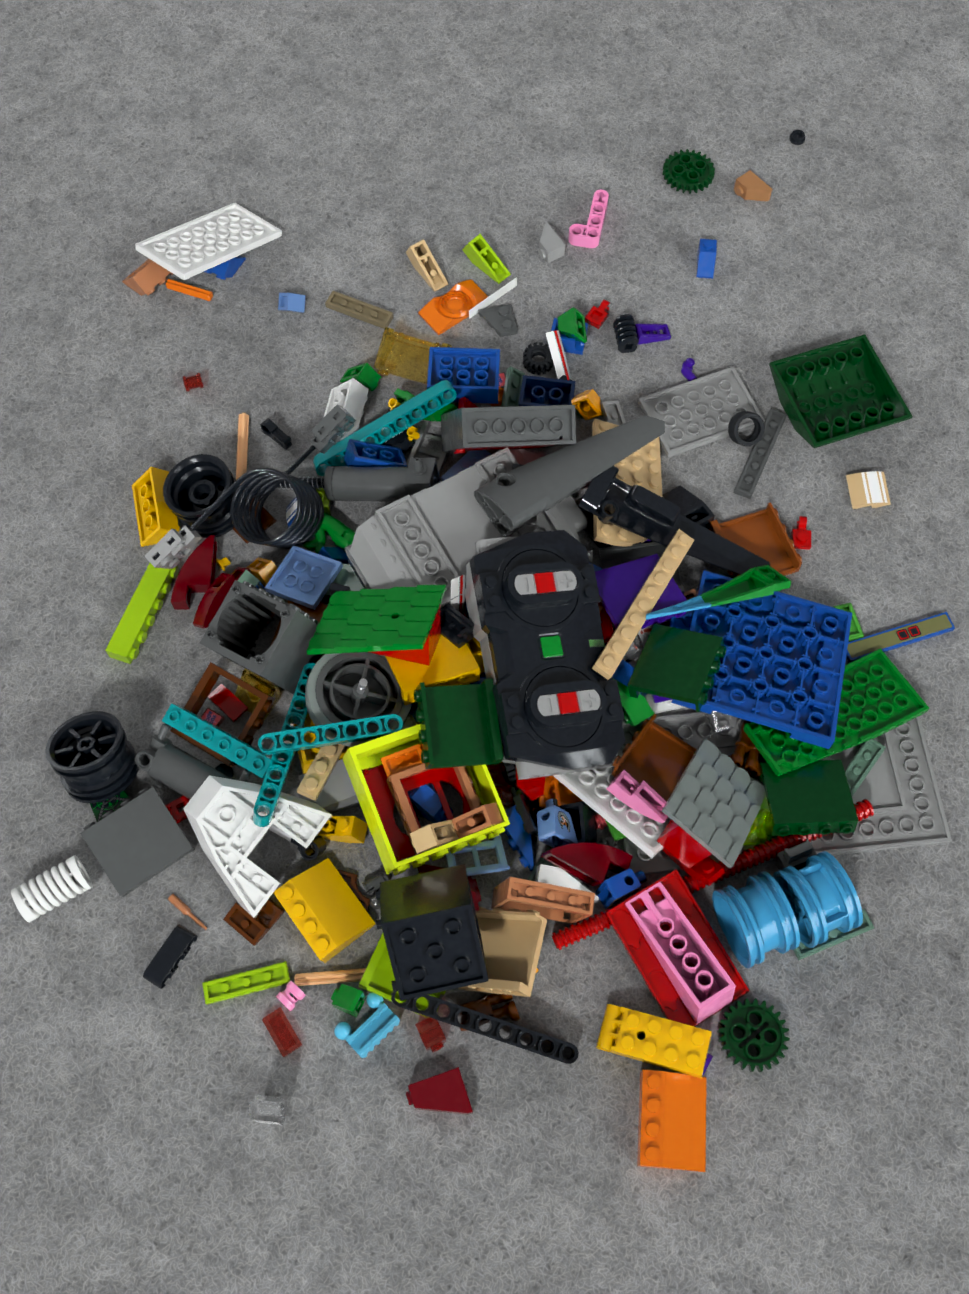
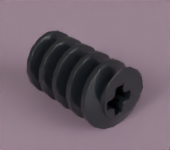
M624 314L614 320L613 327L618 350L621 353H629L637 349L636 345L639 343V340L637 338L634 317L630 314Z

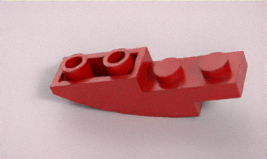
M666 848L662 849L696 881L701 879L709 886L725 873L724 868L709 857L688 868Z

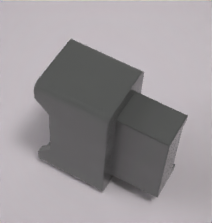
M807 839L803 843L779 852L775 864L779 870H783V868L788 866L800 870L806 867L808 857L817 854Z

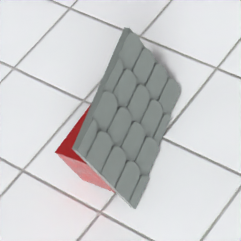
M703 739L662 809V812L671 820L656 841L688 868L712 854L728 868L733 867L760 810V806L766 797L764 786L758 781L753 780L743 768L734 764L733 760L721 753L712 742Z

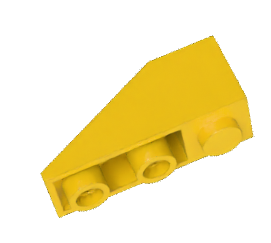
M332 816L318 835L325 840L364 843L368 824L356 816Z

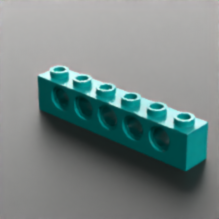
M171 703L162 719L164 723L263 779L265 778L272 757L182 706Z

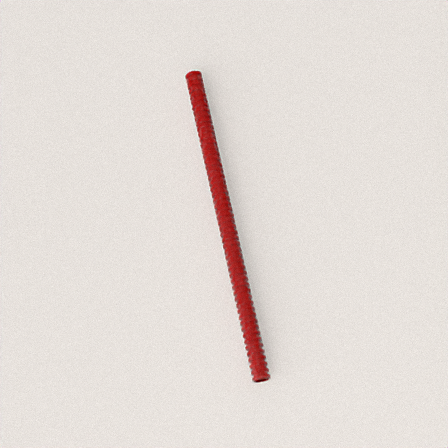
M867 799L854 804L858 821L874 815L873 806ZM822 834L777 836L776 839L772 838L770 842L767 840L765 844L760 843L759 847L749 848L747 852L744 850L741 854L739 853L731 868H728L721 861L718 862L724 868L725 873L717 880L722 881L724 877L727 879L729 875L734 876L735 872L741 873V870L745 871L747 867L750 869L753 865L757 866L758 863H764V860L769 861L770 857L773 859L779 852L803 843L807 839L810 842L811 840L815 841L816 838L820 839ZM690 875L689 877L683 876V881L691 894L694 893V890L699 891L700 887L703 889L708 885L701 879L696 881ZM602 911L600 915L595 914L593 918L590 916L588 920L583 919L581 923L578 921L576 925L571 924L570 928L564 927L563 931L560 929L558 933L553 932L552 939L556 948L562 950L563 946L566 948L568 944L573 945L575 941L578 943L580 939L585 940L586 936L592 937L593 933L596 935L598 931L603 932L605 928L607 930L610 929L611 924L606 916V912Z

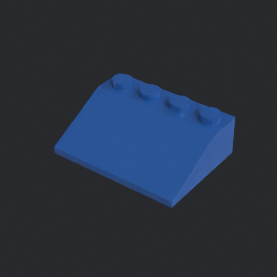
M430 347L427 389L440 381L448 380L452 383L457 394L453 402L459 403V399L465 397L472 403L498 404L500 349Z

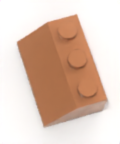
M148 259L122 282L139 295L147 294L148 296L155 291L154 287L157 284L159 286L167 280L166 276L169 274L173 275V273Z

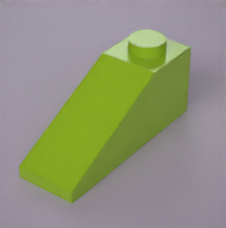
M481 234L476 236L462 249L475 266L498 284L511 275Z

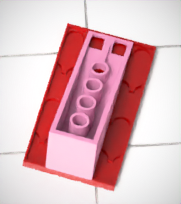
M677 869L606 912L611 926L643 977L666 1019L696 1027L749 992L748 987Z

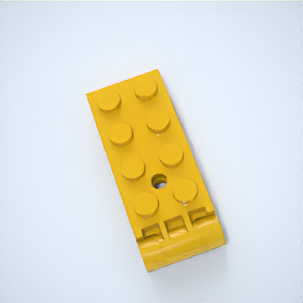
M607 1004L596 1048L702 1079L712 1031L625 1007ZM640 1033L646 1035L643 1040L637 1038Z

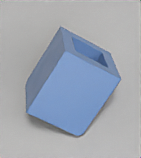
M279 293L278 310L303 313L306 295Z

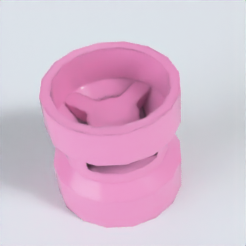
M290 981L286 985V989L279 992L275 997L289 1011H292L295 1008V1003L298 1000H302L306 995L297 985Z

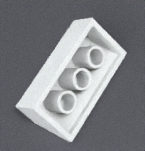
M354 378L331 389L324 413L325 417L338 404L346 409L356 420L353 423L354 427L350 431L343 433L342 439L359 430V423L364 413V405L368 399L369 389Z

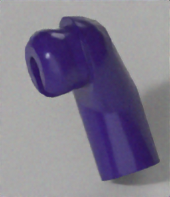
M687 358L681 368L682 375L688 381L697 379L692 372L693 365L695 364L692 358Z

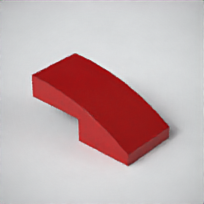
M222 684L207 697L233 723L248 710V707Z

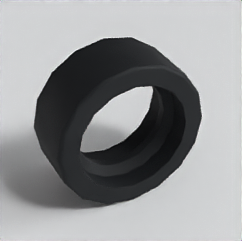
M741 411L731 418L728 425V433L733 442L742 446H752L761 440L765 426L759 415L749 411ZM750 418L754 422V431L749 438L742 439L739 437L738 427L744 419Z

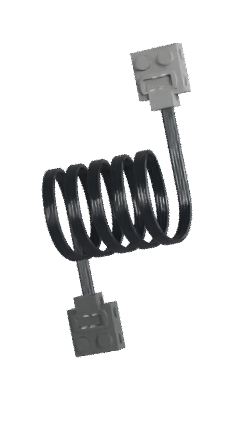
M337 404L311 430L315 435L310 440L312 445L284 473L271 468H256L246 472L192 526L185 525L179 532L176 529H171L145 557L155 568L173 569L180 563L179 559L186 557L202 539L196 529L238 486L239 488L235 492L231 503V518L235 529L244 539L254 544L283 549H291L293 545L299 547L307 543L321 527L324 517L323 502L312 485L290 474L315 449L325 454L343 438L345 431L348 432L354 427L353 423L356 420L346 409ZM286 480L296 494L297 513L289 528L280 536L271 540L262 528L261 511L268 496Z

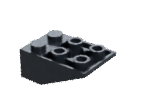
M681 485L662 495L666 500L679 506L682 516L707 529L710 521L714 520L715 515L708 506Z

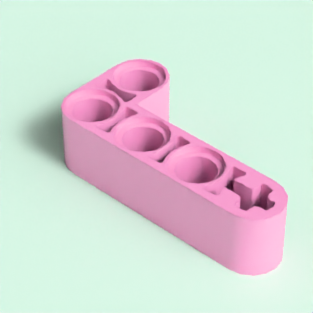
M600 189L594 193L587 225L573 224L570 226L568 240L571 245L586 248H596L599 245L608 205L609 194L607 191Z

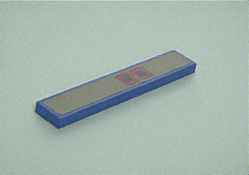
M944 612L848 642L846 658L851 663L880 648L883 652L953 631L955 627L948 613Z

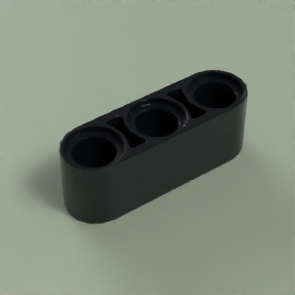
M177 925L144 971L143 978L160 989L166 986L164 983L168 978L172 977L179 967L177 966L178 963L188 954L193 941L196 942L198 936L182 925Z

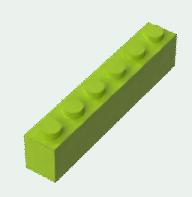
M149 563L105 650L110 658L131 664L133 659L138 657L140 644L145 642L149 626H153L157 610H161L165 594H169L173 578L175 579L178 576V566L173 569L155 568Z

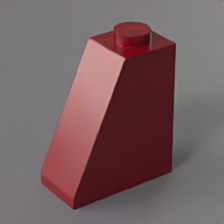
M459 1067L408 1085L409 1091L406 1092L409 1105L414 1104L417 1110L466 1115L473 1113Z

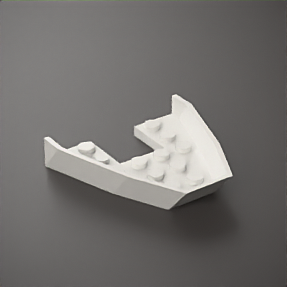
M209 775L183 809L204 853L239 905L253 918H256L259 911L281 883L249 860L248 856L273 824L307 849L333 815L316 803L281 792L271 823L266 827H259L253 822V812L261 785ZM265 794L266 797H274L272 794ZM259 812V813H258L260 816H267V815H268V814L265 813V812Z

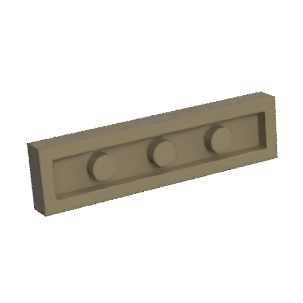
M332 291L325 302L326 307L383 329H387L393 319V313L335 291Z

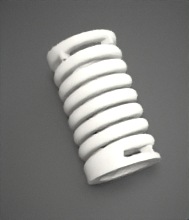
M76 855L66 859L67 866L61 862L58 864V868L53 866L51 872L46 870L43 876L41 874L37 875L36 880L31 878L28 881L29 886L26 883H22L11 890L13 901L27 922L30 923L39 918L40 915L46 914L47 911L53 910L55 906L59 907L62 902L66 903L70 898H75L77 894H82L93 888L85 867Z

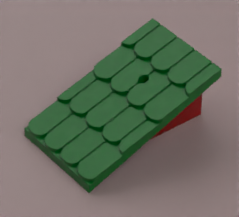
M417 585V587L361 589L360 591H337L333 593L327 608L323 612V617L316 627L314 636L309 642L307 655L370 652L429 666L441 636L440 604L446 591V585Z

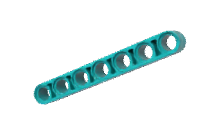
M390 714L267 733L259 738L258 746L262 753L273 755L380 738L400 731L403 721L399 715ZM390 720H395L398 722L399 727L392 730L388 727L387 723ZM375 723L379 729L375 733H370L367 730V725ZM354 726L357 728L358 733L355 736H349L346 733V729ZM331 729L337 732V736L335 739L330 740L325 737V733ZM307 733H314L316 739L314 742L308 743L304 740ZM287 736L295 738V743L292 746L284 745L283 741ZM267 739L274 741L273 747L269 750L262 747L263 742Z

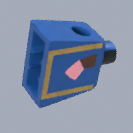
M629 868L604 880L595 892L604 908L608 909L634 895L641 888V884L646 882L647 879L642 870L634 873Z

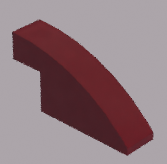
M214 535L206 538L191 553L182 566L172 591L171 604L174 610L190 609L191 593H206L214 582L218 545Z
M584 842L559 846L541 855L545 860L591 886L603 883L608 869L616 874L629 869L633 858L632 855L608 845Z

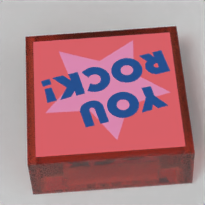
M207 708L201 718L217 727L225 719L210 708Z

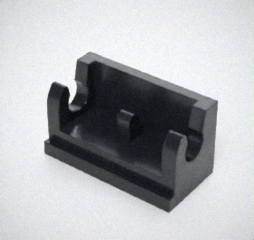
M449 603L445 604L440 609L441 634L455 646L461 648L474 638V623Z

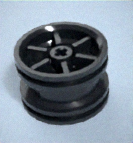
M208 454L193 455L176 464L167 475L163 485L164 500L184 526H192L236 479L226 464L218 457ZM239 486L196 529L202 538H208L210 535L219 537L235 528L231 518V503Z
M92 711L72 717L53 732L46 744L45 753L48 762L55 773L60 776L61 783L69 796L79 802L97 803L115 797L132 783L139 770L135 762L137 753L132 744L127 740L125 730L119 720L107 712Z

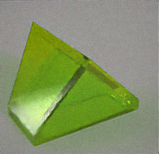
M768 809L759 810L743 845L765 844L767 840L770 842L773 824Z

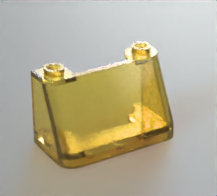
M385 327L374 368L378 370V374L388 376L389 373L427 384L430 347H453L446 343H442L441 346L437 342L432 343L410 337L401 332H394L392 328Z

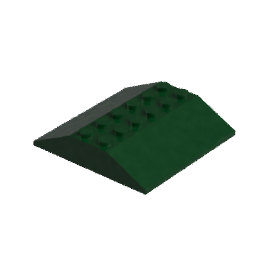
M865 334L769 363L778 397L795 431L813 448L912 419L913 417Z

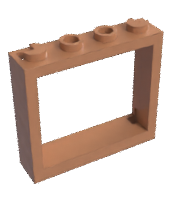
M425 763L390 775L386 780L411 845L412 839L409 833L418 830L419 827L400 780L430 770L425 769ZM453 767L470 810L480 807V798L474 793L472 778L470 775H467L465 767ZM412 845V848H413L414 853H415V856H416V855H418V854H417L415 848H414L413 845Z
M509 877L494 888L491 909L496 907L509 911L511 908L522 912L532 909L540 912V916L545 919L573 924L593 915L595 893ZM564 913H570L569 920L563 919Z

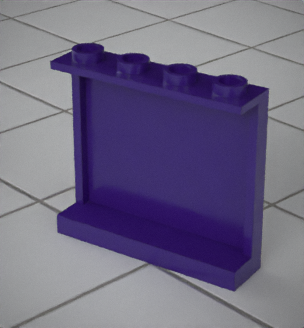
M657 554L595 572L601 604L615 625V630L660 559ZM673 578L669 581L651 612L687 600ZM686 612L646 619L641 629L653 624L663 623L672 617L679 618L685 615Z

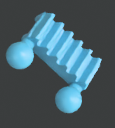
M372 992L367 995L366 1001L369 1007L377 1008V1010L353 1034L351 1026L346 1022L338 1023L334 1030L335 1036L340 1040H346L361 1058H366L368 1052L373 1051L374 1046L379 1045L380 1040L386 1038L387 1033L392 1032L393 1027L398 1026L400 1022L397 1015L383 1002L384 998Z

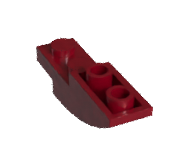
M237 567L231 574L221 573L214 580L198 606L193 621L195 627L207 628L234 581H237L245 570L252 574L249 568Z

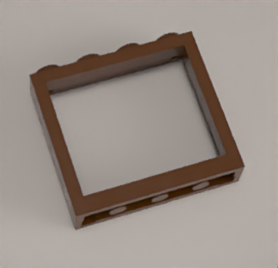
M210 662L184 708L197 715L219 676L222 675L261 698L238 739L251 745L254 740V734L264 723L265 715L272 710L271 706L275 698ZM172 727L171 732L231 767L238 765Z

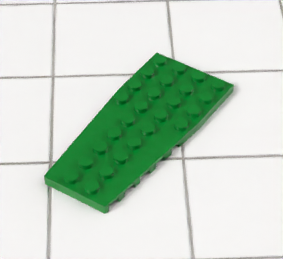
M880 648L845 665L835 741L830 749L789 738L790 733L754 722L745 724L743 730L777 776H781L881 736L926 713L929 707Z

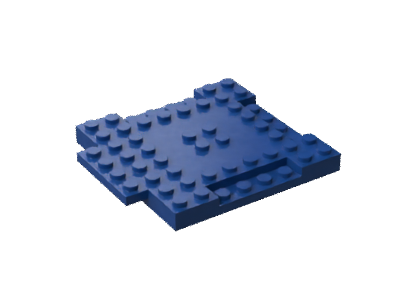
M703 570L699 579L696 596L708 592L733 578ZM774 591V595L687 611L685 615L679 618L672 617L670 619L669 627L723 637L726 654L724 658L721 657L719 672L714 674L713 687L708 689L707 702L705 705H702L701 712L711 714L712 711H717L790 733L789 738L830 749L835 741L852 619L851 612ZM672 699L671 703L696 710V705L693 703Z

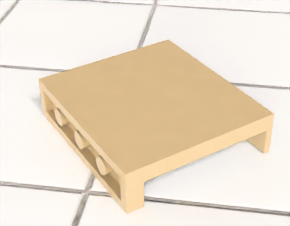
M479 907L476 915L482 937L489 981L458 989L531 997L547 919L540 916V912L532 909L522 912L514 908L505 911L496 907L492 908V910Z

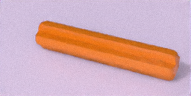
M168 279L166 282V288L207 301H211L213 298L212 291Z

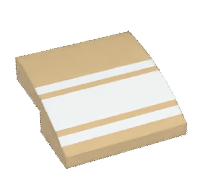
M872 471L846 475L853 509L867 506L878 508L891 505L884 472Z

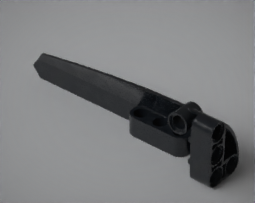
M615 466L592 479L579 504V507L598 516L602 523L614 524L666 547L674 534L680 529L694 539L686 555L739 575L754 567L770 566L769 561L680 514L681 509L676 504L640 485L630 486L617 479L615 476L619 469Z

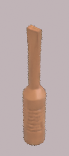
M175 894L169 896L168 900L184 915H188L203 929H207L191 913L190 908Z

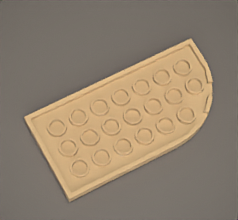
M594 419L592 422V436L619 425ZM658 437L614 466L619 469L615 476L617 479L630 486L640 485L662 497L660 438ZM593 514L594 541L627 547L648 540L614 524L602 523L598 516Z

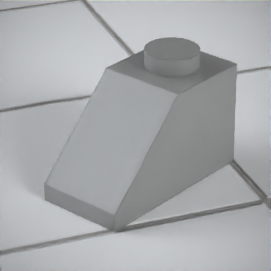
M546 223L540 239L538 253L541 259H545L547 263H550L565 255V244L551 226Z

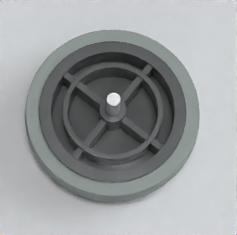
M370 652L325 654L311 670L306 683V707L315 726L390 714L399 715L404 725L410 713L411 704L404 705L401 688L383 655ZM390 720L387 723L388 727L392 730L399 727L398 722L395 720ZM375 723L367 725V730L370 733H375L379 729ZM350 726L346 729V733L349 736H355L358 730L356 727ZM330 729L325 733V736L332 740L336 738L337 732ZM374 739L342 743V745L354 747Z

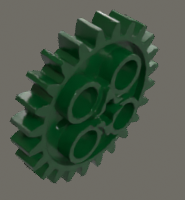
M686 149V152L680 150L679 154L674 152V156L669 155V159L666 158L662 175H664V180H667L666 184H671V188L677 187L676 191L682 189V193H685L687 190L691 194L692 190L697 193L698 189L703 191L704 187L708 188L709 184H712L715 168L713 167L714 163H710L711 158L706 159V154L701 156L700 151L696 154L695 150L689 152Z
M746 998L744 1005L737 1001L736 1008L732 1005L729 1006L730 1013L724 1012L722 1014L726 1020L719 1021V1024L724 1027L717 1030L718 1033L723 1034V1037L719 1038L718 1042L725 1043L721 1051L728 1050L729 1052L726 1055V1059L733 1057V1065L740 1062L741 1070L749 1066L750 1072L754 1071L755 1066L759 1072H762L763 1065L769 1070L772 1068L770 1062L778 1065L779 1061L776 1057L781 1059L785 1057L781 1050L786 1051L788 1047L783 1043L790 1040V1038L784 1036V1033L788 1032L789 1029L782 1028V1024L786 1020L778 1019L781 1012L774 1014L772 1012L774 1006L766 1008V1001L758 1005L757 998L752 1001V1004ZM750 1014H754L758 1017V1025L752 1024L750 1022ZM763 1023H768V1026L758 1033L756 1038H753L745 1046L739 1048V1044L750 1036L751 1032L757 1030ZM733 1028L741 1029L743 1037L740 1039L736 1038L733 1034ZM765 1032H770L773 1035L774 1040L772 1043L765 1040ZM749 1045L757 1049L756 1057L748 1053Z

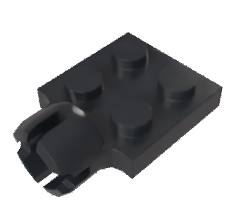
M513 785L511 787V794L516 804L515 809L523 820V828L528 834L538 836L537 813L545 808L539 807V799L532 801L520 788L517 789Z

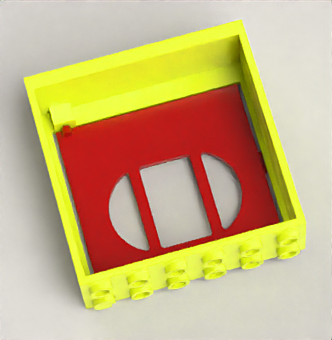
M420 724L348 748L342 758L387 875L391 873L394 876L406 872L411 865L414 869L424 865L430 858H432V861L444 857L449 851L453 854L463 850L468 844L471 847L481 843L487 837L488 839L495 838L505 832V827L510 825L487 766H465L467 775L469 774L472 778L473 790L475 789V794L479 796L481 806L496 802L503 822L414 856L415 853L408 836L403 834L395 823L393 816L395 802L386 782L387 775L380 758L411 746L422 744L419 742L418 736L419 730H421ZM453 767L430 769L400 780L419 829H421V826L407 792L425 784H433L447 820H452L454 817L440 781L450 784L458 791L463 801V814L471 811Z

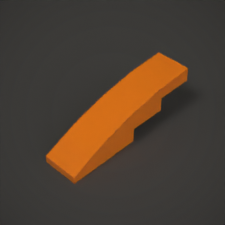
M417 744L380 758L387 778L390 775L424 764L421 761L423 744Z

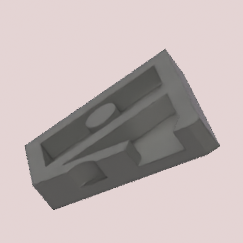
M510 304L478 310L479 316L483 317L500 337L517 334Z

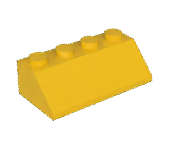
M150 467L132 485L141 547L157 544L171 529H176L177 532L180 531L177 516L168 507L163 496V485L169 471Z

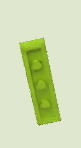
M285 961L203 982L205 1004L208 1005L285 985L290 982L288 965Z

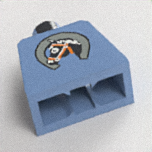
M557 799L547 800L545 802L546 808L537 813L539 841L553 848L578 843L569 812L558 807Z

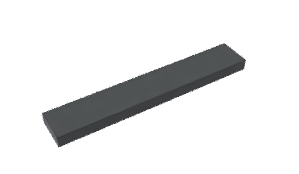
M772 408L770 409L764 422V434L761 440L754 445L733 493L751 499L787 414Z

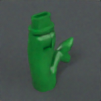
M324 513L321 527L315 534V539L308 541L303 546L309 550H315V553L318 554L321 548L325 547V531H327L333 542L345 550V547L352 544L355 531L333 516Z

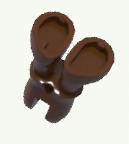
M743 720L739 738L735 743V751L729 757L733 760L734 764L742 768L745 752L749 753L743 769L750 777H759L761 774L760 763L758 762L760 752L743 730L745 724H750L751 722Z
M493 993L460 1005L498 1019L520 1020L514 1001L494 1010L492 1008L493 1005L513 1000L512 995ZM462 1011L458 1016L465 1015L467 1012ZM481 1019L478 1026L489 1023L488 1019ZM460 1028L461 1031H469V1030Z

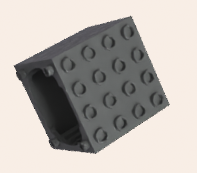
M235 580L201 639L200 644L294 694L303 667L308 663H316L320 654L307 655L309 642L314 636L319 622L299 607L291 603L287 604L283 599L277 596L273 597L270 593L261 588H255L254 585L247 581L240 583ZM273 612L281 617V626L277 638L266 652L255 656V652L251 649L256 647L255 642L258 640L260 633H262L263 627H267V620L271 622L275 620L270 616ZM249 653L255 656V658L250 657L249 660L246 659Z

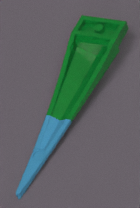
M769 565L754 567L699 596L647 613L646 619L774 595V591L790 588L791 580Z

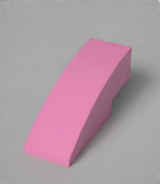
M625 770L620 772L606 788L616 798L640 814L660 823H664L667 820L668 816L662 812L666 801L644 780L638 783Z

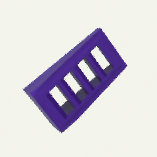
M667 324L635 325L639 340L637 345L671 339Z

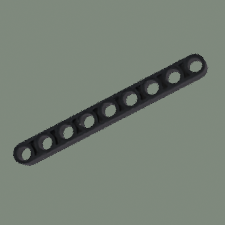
M398 989L391 992V1000L398 1007L566 1064L574 1063L578 1058V1049L572 1043L430 995L406 999L403 1003H398L395 1000V994ZM420 997H425L428 1002L424 1010H419L416 1007V1001ZM441 1004H445L448 1007V1013L444 1017H440L437 1014V1008ZM462 1011H466L469 1015V1020L465 1024H460L458 1021V1015ZM483 1018L488 1019L490 1023L486 1031H481L478 1026ZM507 1025L510 1028V1034L508 1037L502 1038L499 1033L500 1028ZM528 1032L531 1040L527 1045H523L520 1041L521 1035ZM548 1039L551 1042V1049L548 1052H543L541 1044L544 1040ZM565 1047H570L572 1050V1055L568 1059H564L562 1056V1051Z

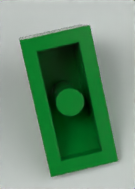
M573 307L557 317L558 330L561 334L582 343L587 342L585 319L582 313Z
M368 363L348 368L340 382L344 383L354 378L367 387L369 391H373L377 388L381 376Z
M341 984L340 988L334 990L331 1000H333V1007L357 1018L366 1000V996L359 989Z

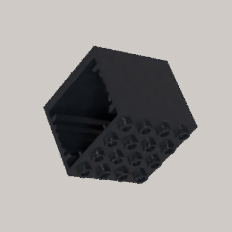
M465 864L380 882V890L375 893L377 900L380 899L381 919L376 920L378 930H383L395 981H392L393 991L398 989L400 1001L489 981L482 937Z

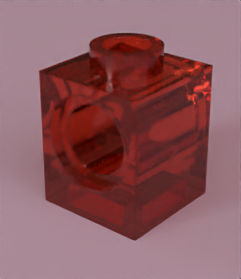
M429 1017L415 1024L427 1051L431 1049L432 1052H436L444 1047L443 1043L447 1041L438 1020Z

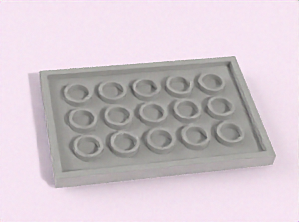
M734 367L668 388L638 400L644 415L665 421V433L659 436L667 457L729 437V422L736 413L741 411L753 412L759 415L763 422L765 421ZM750 418L744 419L738 427V433L754 428L753 420Z

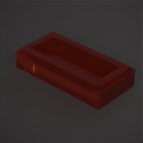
M281 1007L262 1019L283 1057L303 1046Z

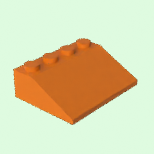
M644 1069L640 1072L637 1166L705 1172L706 1077L701 1079L687 1074Z

